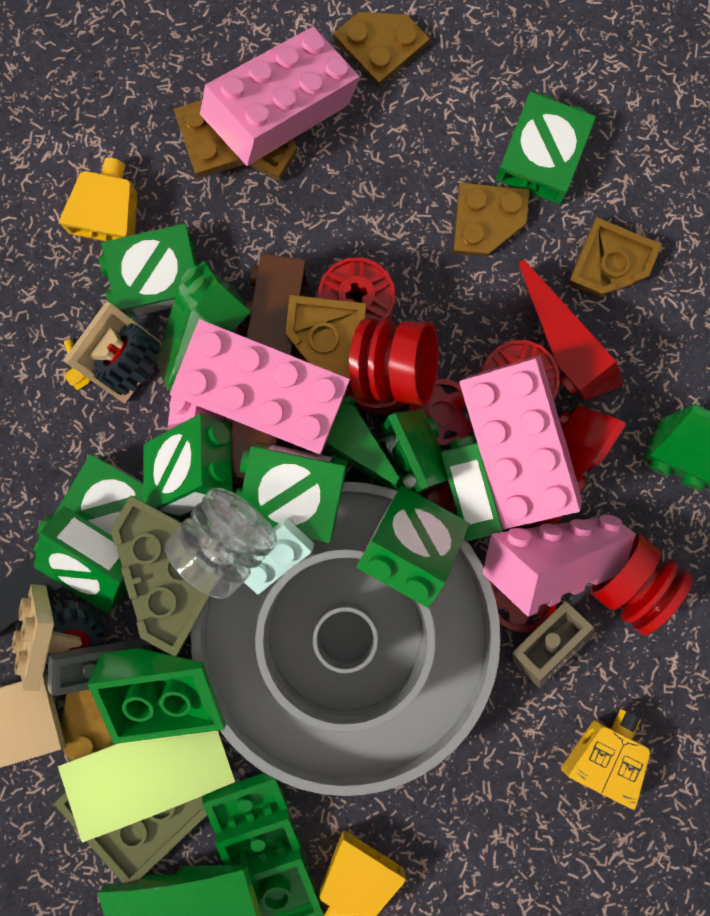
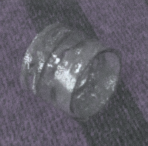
M212 488L202 498V502L191 511V519L183 521L165 542V552L171 565L179 575L194 588L208 596L227 599L231 598L250 576V568H257L265 559V556H268L278 543L277 536L270 523L249 502L223 488Z

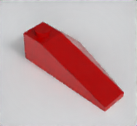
M522 260L519 263V267L555 362L562 374L560 376L561 385L571 396L577 392L584 401L618 389L623 385L617 361L525 260Z
M578 405L570 412L564 410L559 416V421L581 492L585 486L584 482L586 479L583 477V474L586 471H591L595 465L599 466L626 426V423L617 418ZM563 516L533 522L530 528L539 527L542 524H558Z

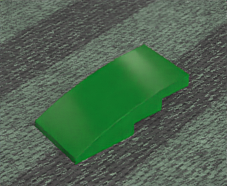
M262 773L202 796V805L215 832V845L223 864L248 866L261 916H324L309 864L279 780L266 773Z
M247 865L184 866L177 874L144 875L137 883H107L97 892L104 916H261Z

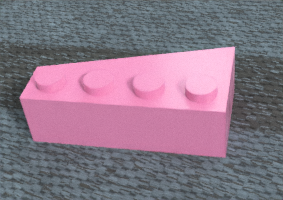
M601 515L599 518L586 520L573 519L571 522L559 524H542L539 527L526 529L513 528L507 532L493 533L489 542L483 575L529 617L538 613L539 606L544 603L551 607L559 603L562 595L568 592L576 595L583 592L588 583L598 585L615 577L628 562L636 533L623 525L619 518L612 515Z

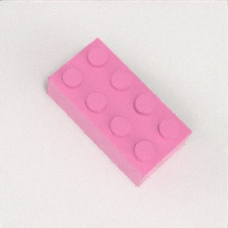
M313 26L205 84L200 115L248 166L345 108L352 99L360 76Z
M199 319L169 395L317 454H322L350 384V379Z
M541 355L470 375L460 380L459 383L503 530L580 512L583 500Z

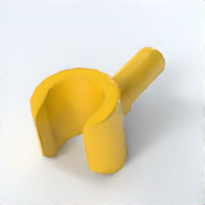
M72 339L64 341L67 354L74 346ZM74 368L64 373L66 380L76 390L81 389L91 381Z

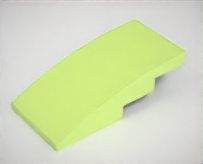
M218 731L112 744L58 766L82 842L149 818L235 782Z

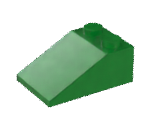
M204 260L198 267L195 265L189 268L181 279L182 284L178 287L161 342V353L157 355L159 357L157 365L169 391L172 389L199 319L232 332L251 313L236 290Z
M345 394L324 450L338 458L348 460V464L387 488L398 491L401 485L404 486L403 482L360 416L362 411L354 406L356 401Z
M693 404L658 420L641 460L650 463L648 468L655 473L664 476H670L672 473L683 478L682 484L696 491H703L704 488L709 489L710 411Z
M423 410L397 412L389 415L380 431V435L404 486L417 494H421L447 482L448 477L441 455L443 451L436 440L440 434L431 416L426 418Z
M140 648L102 653L87 683L113 744L225 730L226 723L203 662Z

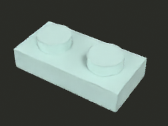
M286 517L233 561L230 570L258 595L312 553L315 544Z

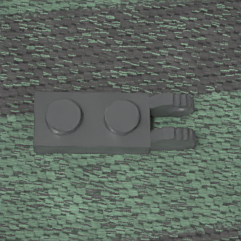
M141 638L127 640L126 642L122 641L48 654V691L52 696L89 690L87 683L102 653L135 648L152 651L153 645Z

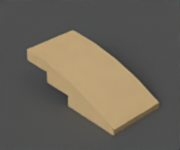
M48 674L42 676L39 691H23L22 681L0 687V768L66 747L54 698L48 691Z

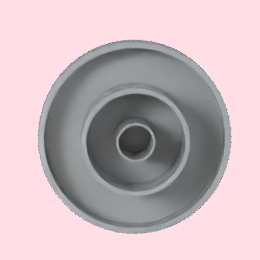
M344 482L334 534L330 543L311 540L315 544L312 553L258 595L230 570V567L237 557L270 530L240 524L222 544L235 552L191 630L192 660L204 663L226 723L225 730H220L221 733L247 761L262 772L280 782L301 790L336 796L366 795L401 786L422 776L454 752L468 736L480 718L495 682L501 641L496 599L490 580L483 575L484 568L470 544L467 541L465 542V538L462 541L445 585L429 608L356 568L397 492L391 488L368 483Z

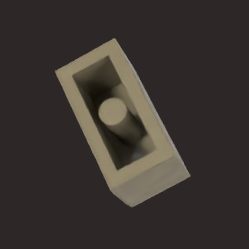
M565 601L512 652L513 662L541 689L593 637L594 627Z

